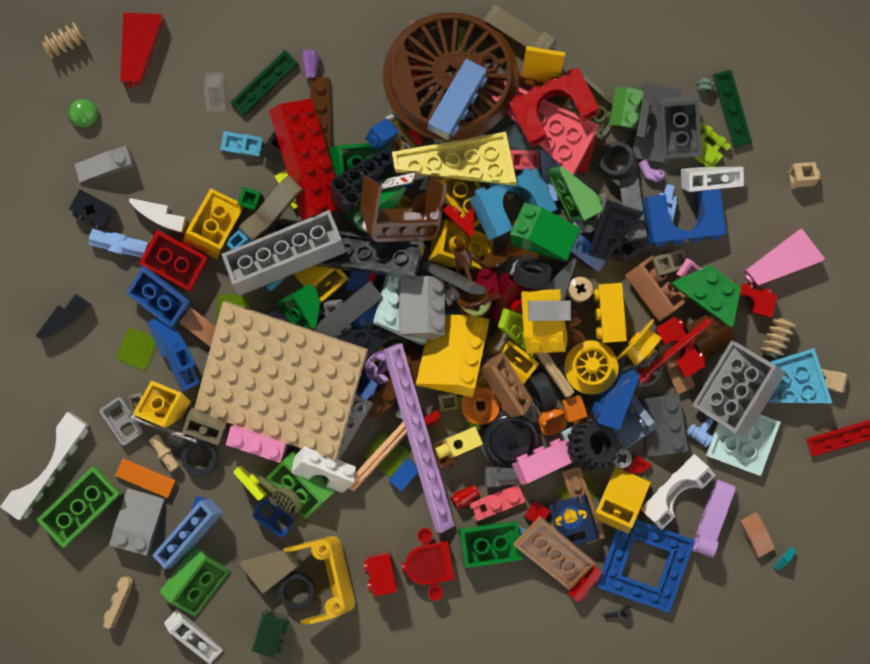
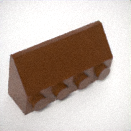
M408 343L403 348L412 380L416 387L422 357ZM389 370L384 373L388 378V382L380 384L377 380L371 379L378 384L375 393L368 398L372 402L368 414L374 421L398 402Z

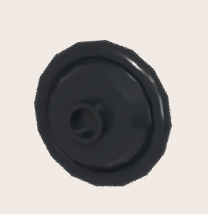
M508 414L501 415L489 424L483 436V448L489 460L504 468H513L512 464L517 462V457L527 453L530 456L534 454L533 450L538 448L540 443L537 428L533 422L522 415L510 417Z

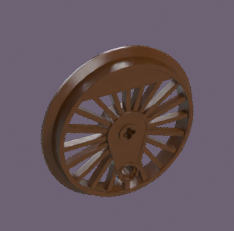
M438 13L415 21L405 28L393 41L384 62V91L394 113L405 125L415 132L441 141L467 140L492 129L508 113L511 108L509 102L516 96L518 88L517 61L507 40L490 24L477 17L463 13ZM453 24L451 53L448 52L442 25ZM457 25L469 27L458 52L455 53ZM435 26L438 27L444 54H442L427 29ZM473 29L482 34L466 53H463ZM422 32L438 57L414 37ZM486 38L494 44L480 53H473ZM410 42L432 61L406 51L405 46ZM498 50L502 58L497 59V57L491 53ZM408 58L429 67L409 65ZM465 59L485 68L484 65L487 63L493 65L490 69L485 68L487 69L486 77L488 79L506 80L505 88L502 90L485 83L482 89L501 96L497 103L493 104L477 90V98L490 108L488 112L481 115L475 104L470 103L469 107L476 116V119L468 122L465 119H460L461 123L458 124L459 129L455 136L451 135L449 140L429 131L428 122ZM499 65H505L506 74L497 73ZM411 72L430 74L412 77ZM430 80L415 89L414 83ZM434 85L429 93L418 103L417 94ZM439 91L428 118L421 116L420 109Z

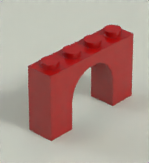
M579 68L570 69L559 78H551L547 81V84L541 87L535 86L529 90V93L523 96L522 94L517 95L509 102L530 147L548 139L538 118V110L542 102L551 96L561 95L569 98L574 103L583 122L600 114L599 106Z

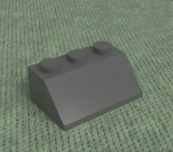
M673 394L639 399V402L653 419L656 426L654 431L645 436L647 456L688 451L680 395Z

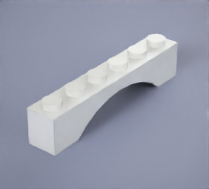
M67 412L56 427L55 450L47 468L32 483L11 491L0 507L18 520L27 519L33 511L31 508L35 502L38 503L44 496L43 490L45 487H50L54 482L55 477L53 476L57 470L61 471L67 462L64 460L68 455L71 456L78 447L76 443L79 439L83 440L89 432L87 430L89 424L72 412Z

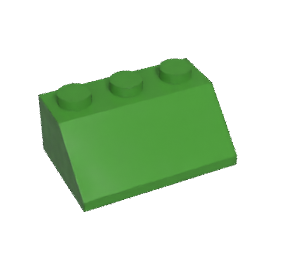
M295 449L265 479L277 488L286 487L292 490L300 498L302 509L297 513L305 520L336 490L326 487L327 481L321 475H314L308 480L293 474L294 457L299 453Z
M194 546L159 592L169 603L196 617L229 574L230 570L210 554Z

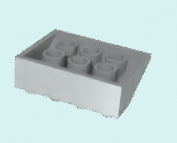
M732 340L692 406L732 432L746 438L786 372Z

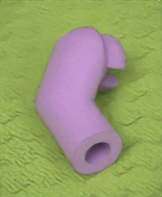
M647 160L638 163L645 179L660 182L665 177L663 170L651 169Z

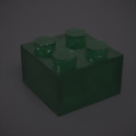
M265 610L262 613L252 652L273 658L277 653L280 654L285 641L282 640V635L287 633L290 621H287V615Z

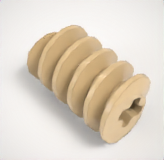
M72 22L73 29L66 25V32L59 28L58 36L54 32H51V39L47 35L44 36L45 42H42V45L50 59L54 58L53 53L60 56V49L67 53V46L73 50L75 48L74 43L81 46V39L85 42L78 26L74 22Z
M585 277L574 278L569 283L567 289L569 299L575 303L586 301L592 295V284ZM579 286L582 287L581 290L583 291L580 294L577 293Z
M778 318L779 320L773 319L772 323L776 327H769L773 334H766L770 341H763L767 348H760L763 354L776 360L779 359L777 356H784L781 348H788L784 341H791L787 334H794L790 327H797L795 324L782 318Z

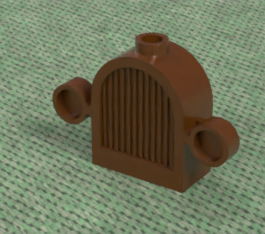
M571 311V320H566L568 323L566 326L568 338L566 351L548 353L558 369L559 365L564 367L566 357L574 346L587 341L580 331L574 329L582 321V316L577 311ZM545 369L546 377L550 380H553L548 371Z

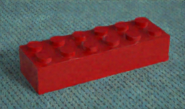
M312 98L278 104L270 109L269 114L287 174L303 189L295 198L301 220L304 221L330 210L331 214L340 211V207L330 197L331 182L335 178V174Z

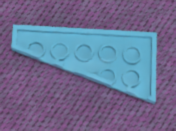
M815 348L771 361L772 364L781 368L786 373L768 402L833 404Z

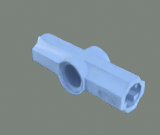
M92 229L88 243L91 246L108 249L110 252L122 255L128 254L142 258L149 245L146 241L132 239L127 235L115 232L108 233Z

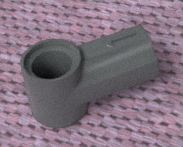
M484 467L485 487L520 484L514 468Z

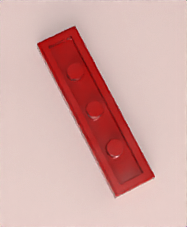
M870 419L806 438L810 456H818L870 440Z

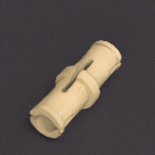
M159 434L149 440V443L158 454V459L164 462L169 472L176 470L180 466L173 457L172 450L166 446Z

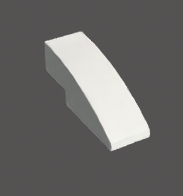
M130 198L129 202L148 219L162 227L184 234L187 218L169 214L170 207L166 205Z

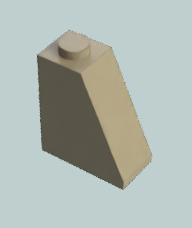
M284 550L245 559L239 564L262 594H264L299 566L301 558L296 551L284 552Z

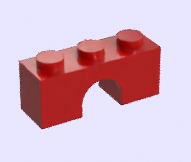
M743 283V286H740V296H745L751 301L752 308L750 314L771 318L777 295L772 294L773 290L762 288L760 291L754 289V285Z
M676 317L654 329V332L662 337L660 341L663 346L670 342H679L686 336L683 330L685 325L680 318L677 320ZM694 340L683 348L682 357L674 362L684 379L706 366L704 363L706 359L700 351H696Z

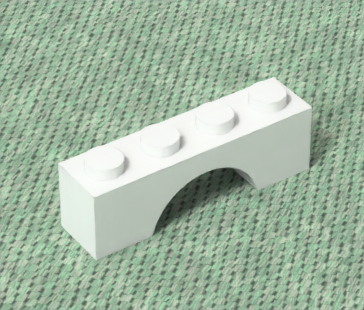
M694 454L658 489L651 499L645 502L641 508L642 512L663 530L675 517L673 504L676 497L688 488L696 487L703 489L714 478V472Z

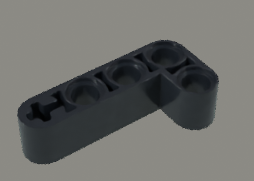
M388 150L379 151L332 180L330 197L344 213L354 215L359 211L361 200L359 191L362 190L364 176L378 181L391 172L393 166L392 152Z

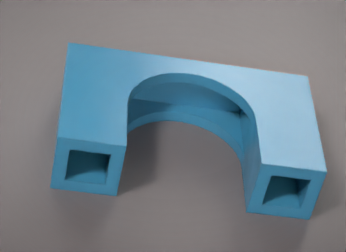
M527 168L520 171V175L515 176L517 186L492 183L487 190L485 187L474 192L475 196L469 199L489 241L512 230V225L503 208L505 192L516 193L525 203L542 207L550 212L557 210L538 168L533 170Z

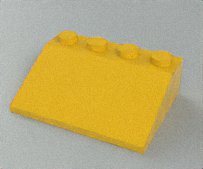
M445 315L444 335L434 340L427 339L416 385L473 398L490 319L472 315Z

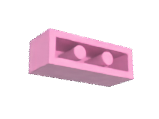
M236 425L231 426L226 442L228 446L279 463L286 458L290 445Z
M558 438L549 442L550 446L547 448L541 446L534 449V454L530 456L526 453L517 457V462L513 463L512 466L520 484L524 485L572 463L571 455L567 452L569 450V447L566 446V442H569L568 439L561 441Z

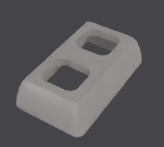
M117 397L99 410L121 445H126L143 433L138 422L128 418L132 413L121 397ZM117 406H120L124 416L114 420L110 412ZM131 422L135 431L129 436H125L121 431V427Z

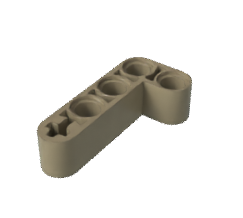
M496 5L491 7L483 20L499 31L502 36L525 50L527 46L553 50L557 42L551 35L545 32H537Z
M290 175L286 176L259 209L246 219L238 229L251 242L255 241L276 223L303 189Z

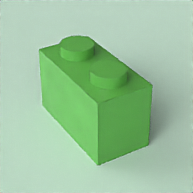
M616 87L609 125L637 129L644 91L629 87Z

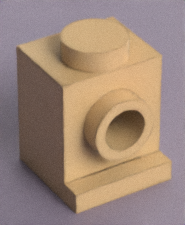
M816 162L794 163L788 171L792 189L815 186L820 180V171L817 169Z

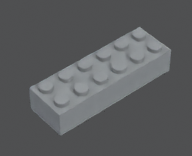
M330 210L225 252L222 254L232 285L238 296L347 251Z

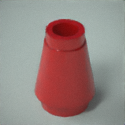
M473 485L454 492L450 499L455 508L459 510L461 508L464 509L480 493L477 487Z

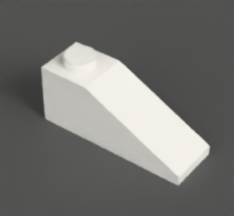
M696 167L681 169V188L689 192L744 186L743 167Z
M178 609L164 622L171 635L209 664L223 651L217 643Z

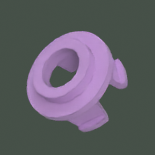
M380 349L369 356L365 363L364 372L368 378L375 379L380 384L388 382V378L384 373L389 369L384 352ZM380 359L379 364L376 366L374 361Z

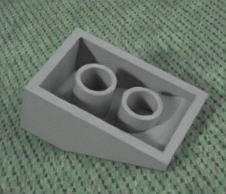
M128 488L109 545L143 555L150 554L165 498Z

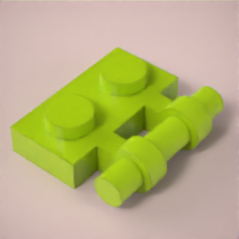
M701 122L700 129L703 132L701 134L702 156L693 158L704 167H714L723 157L718 152V149L722 147L727 151L731 145L726 142L727 139L725 137H720L715 133L710 125L707 126ZM707 136L716 142L713 147L704 140Z

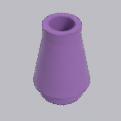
M317 50L302 51L301 60L305 71V78L317 77L319 61Z

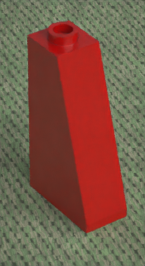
M123 12L120 81L125 84V87L135 88L137 85H142L164 23L162 14Z

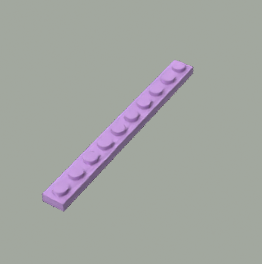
M396 344L384 349L383 352L436 533H442L455 525L402 344Z

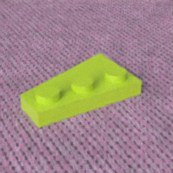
M503 309L498 328L521 350L527 353L524 339L523 315ZM535 353L528 354L533 359L536 358Z

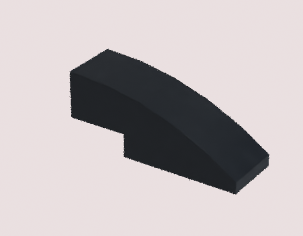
M75 294L66 308L60 305L55 308L36 337L44 339L64 330L75 322L91 303L80 295Z

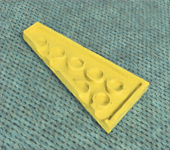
M506 132L392 152L396 173L407 174L418 171L416 175L517 186Z

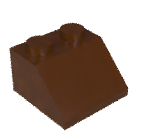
M709 312L685 326L684 329L688 334L705 319H711L712 324L693 339L696 343L694 347L703 354L705 359L728 346L732 340L736 341L732 329Z

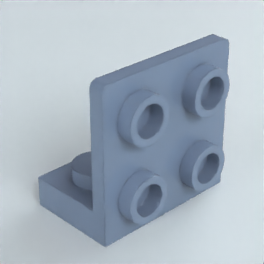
M633 394L620 430L613 429V432L617 433L616 439L619 440L621 447L626 450L654 431L656 426L653 419Z

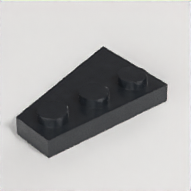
M606 200L588 255L607 261L644 212Z

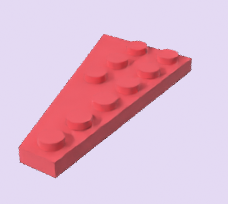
M494 80L492 86L504 90L506 81ZM518 87L516 96L520 94L523 96L529 92ZM490 91L487 93L495 103L501 97ZM544 100L539 107L538 118L548 139L539 143V145L561 167H564L574 175L599 125L589 120L583 122L579 115ZM510 108L507 114L519 125Z

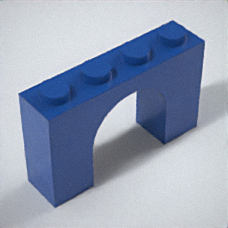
M720 189L702 190L696 193L698 220L690 231L681 230L672 223L669 217L666 195L643 198L642 206L648 245L654 244L655 247L666 246V242H673V245L684 244V240H691V243L702 242V238H709V241L719 240L720 236L726 234Z

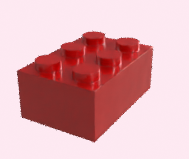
M156 230L138 264L144 265L149 270L193 292L210 258Z

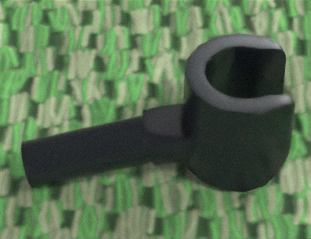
M624 606L619 611L605 613L603 616L604 618L620 617L625 620L632 614H625L624 610H628L630 606Z

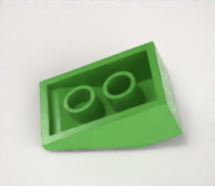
M564 167L546 169L547 175L569 221H585L603 211L601 198Z

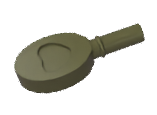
M262 476L258 478L259 484L267 489L269 493H272L275 504L281 510L294 515L302 509L300 498L292 490L286 487L277 488Z

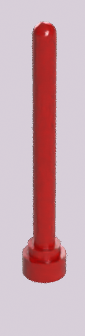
M705 319L647 368L638 369L639 380L643 384L651 380L650 377L655 370L712 324L711 319Z

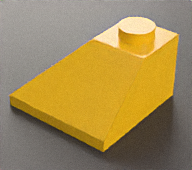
M151 381L133 415L166 428L183 417L191 401L181 392Z

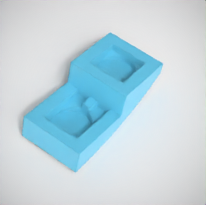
M223 131L220 150L259 157L263 138Z

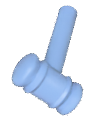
M708 416L700 428L692 424L687 430V435L703 444L704 447H708L712 442L713 436L706 432L714 422V419Z

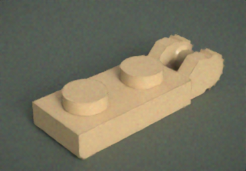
M124 576L117 583L118 592H115L111 598L112 606L103 617V621H105L103 627L108 629L115 628L132 588L133 579L131 576Z

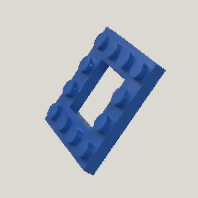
M636 519L629 534L616 529L596 587L670 613L695 540L665 529L661 530L657 526ZM634 539L669 551L657 588L622 575Z

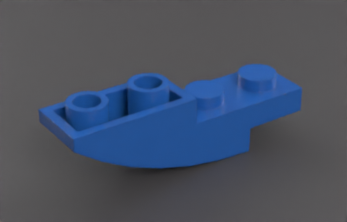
M158 318L148 321V327L162 357L166 356L180 390L185 391L199 384L200 382L193 368L196 365L175 327H168Z

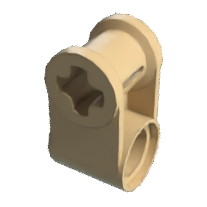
M821 369L828 390L844 393L848 374Z

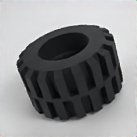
M596 420L578 424L575 428H572L570 431L572 434H568L567 437L569 442H566V446L569 447L567 452L571 455V461H575V465L581 467L582 470L588 471L611 465L613 460H616L618 457L616 453H619L620 449L617 447L620 443L616 439L617 433L613 432L614 428L599 424ZM590 438L596 444V453L591 449Z

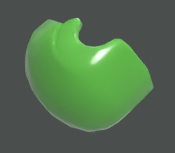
M78 99L70 105L68 117L74 126L86 128L95 123L98 117V110L92 101Z

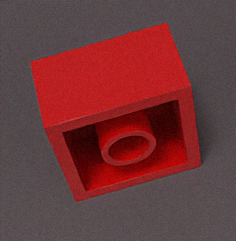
M390 551L368 555L363 565L365 574L369 573L370 579L367 581L369 593L373 592V596L376 597L397 592L398 588Z

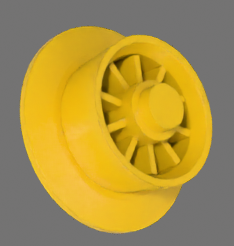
M653 319L632 337L628 345L617 356V360L626 355L637 366L645 357L648 359L655 352L654 347L662 337L650 330L654 322Z
M585 341L574 346L568 353L564 364L565 375L570 385L577 391L590 395L599 394L609 389L617 378L619 368L614 352L607 345L598 341Z

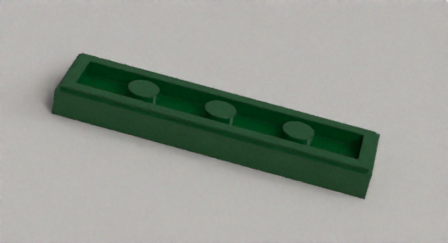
M284 50L230 103L245 116L298 65V62Z
M732 70L713 74L712 77L732 147L736 148L752 143Z

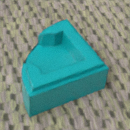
M791 546L781 555L773 567L776 570H781L790 563L796 550Z

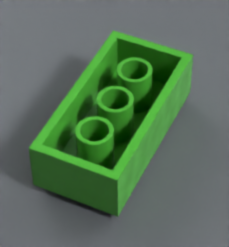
M97 465L92 466L37 521L62 548H65L123 493Z

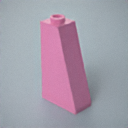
M801 228L746 269L744 277L750 285L758 286L819 263L825 258Z

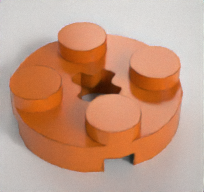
M475 387L473 398L463 396L460 406L462 414L473 424L483 425L490 423L499 413V399L493 395L490 388ZM476 401H484L485 404L483 406L485 409L477 410Z

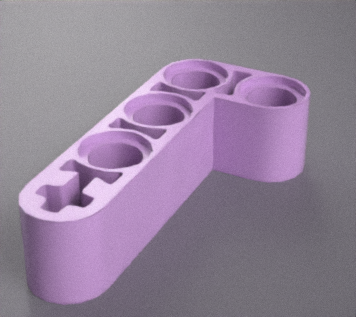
M718 479L715 481L694 538L693 551L711 558L714 557L718 547L717 539L736 486Z

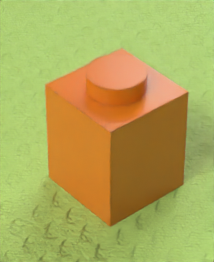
M581 394L561 400L568 417V422H573V425L584 422V418L588 417Z

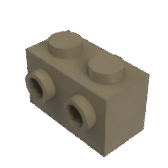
M191 407L182 433L219 445L227 422Z

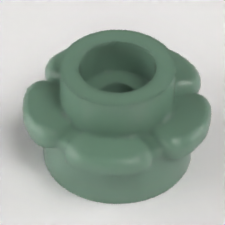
M701 78L696 83L698 86L697 91L703 93L712 92L715 83L711 82L710 78Z

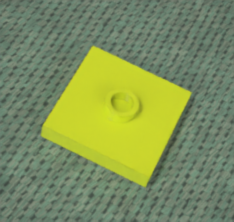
M243 466L237 467L233 471L235 476L257 500H261L267 495L259 485V480L253 474L250 475Z

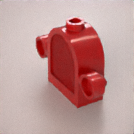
M424 527L417 534L418 540L423 545L416 546L409 552L406 562L401 563L402 573L408 574L414 582L422 585L430 584L428 596L431 600L437 601L443 596V589L438 583L455 580L448 540L430 543L433 533L429 528Z

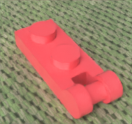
M519 484L473 501L469 503V506L474 511L475 516L473 517L476 522L525 502ZM485 504L487 511L482 512L480 505Z

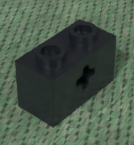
M79 189L69 210L73 211L72 216L83 220V218L90 220L89 225L99 230L100 227L106 229L116 208ZM89 207L96 211L95 214H90L88 211Z

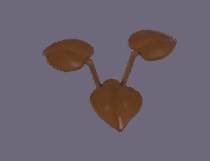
M508 243L478 259L473 252H469L467 245H459L453 249L456 268L449 267L447 269L461 275L462 271L459 268L461 266L465 269L467 278L472 281L468 267L472 265L473 259L480 266L485 265L486 268L499 266L507 261L511 246ZM445 281V287L451 285ZM486 288L482 295L465 292L458 297V305L460 307H470L481 304L488 298L489 291Z

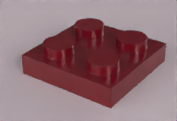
M484 267L470 272L472 281L486 287L489 291L488 298L481 304L502 297L496 267ZM472 305V306H470V307H464V308H465V309H468V308H471V307H474V306H477V305Z

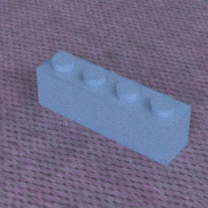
M465 59L429 120V131L446 140H449L451 135L455 136L459 129L458 123L460 119H465L469 111L467 107L470 103L473 104L478 96L477 90L479 87L483 88L488 79L486 77L487 69Z
M212 499L200 500L152 556L164 569L176 567L224 512Z

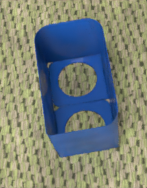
M266 498L260 501L252 514L255 520L281 538H284L295 521L293 517ZM270 505L273 507L274 513L270 518L262 517L260 514L262 506ZM279 516H286L289 519V526L286 529L277 527L276 519Z

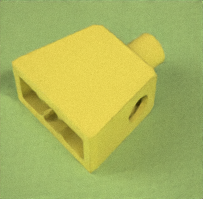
M472 427L442 440L443 445L435 448V452L439 459L447 455L449 458H453L483 443L476 427ZM454 442L457 444V449L453 446Z

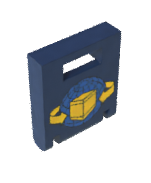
M586 494L581 495V501L579 496L556 502V505L555 503L549 504L556 530L573 544L579 545L600 538ZM585 531L587 538L573 541L572 534Z

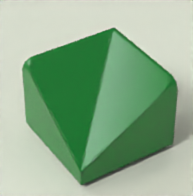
M243 186L237 205L257 211L262 193Z

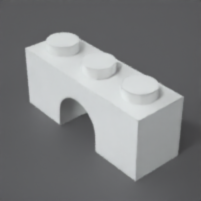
M304 446L294 457L292 473L308 480L314 475L326 476V487L344 493L354 483L356 467L338 459L333 460L319 455L316 450Z

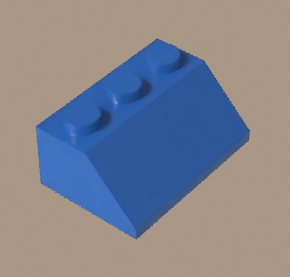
M144 265L126 292L129 297L170 328L178 323L190 306V301Z

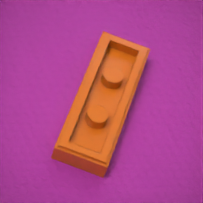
M122 458L115 474L116 477L166 498H169L176 482L172 478L125 458Z

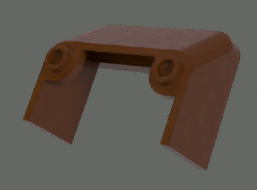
M364 176L360 209L369 237L376 242L435 239L440 230L447 185L435 177L428 176L426 192L415 195L411 200L410 208L379 209L382 186L370 177Z

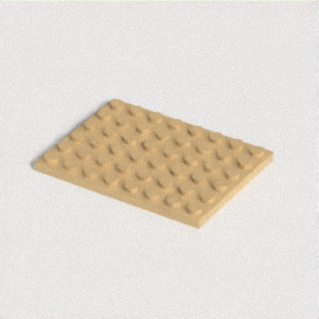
M224 301L219 313L195 409L219 420L299 448L306 446L316 450L319 455L336 460L368 349Z

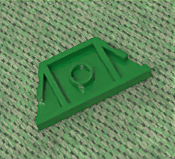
M708 265L672 283L674 288L730 329L734 327L741 287L713 266Z

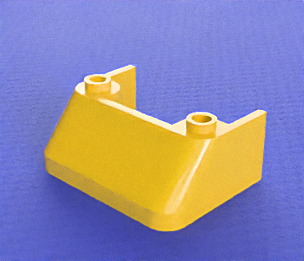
M328 536L283 548L284 552H291L310 547L314 558L325 561L333 597L325 603L326 613L300 620L301 624H313L335 618L351 611L355 606V598L342 543L335 536Z

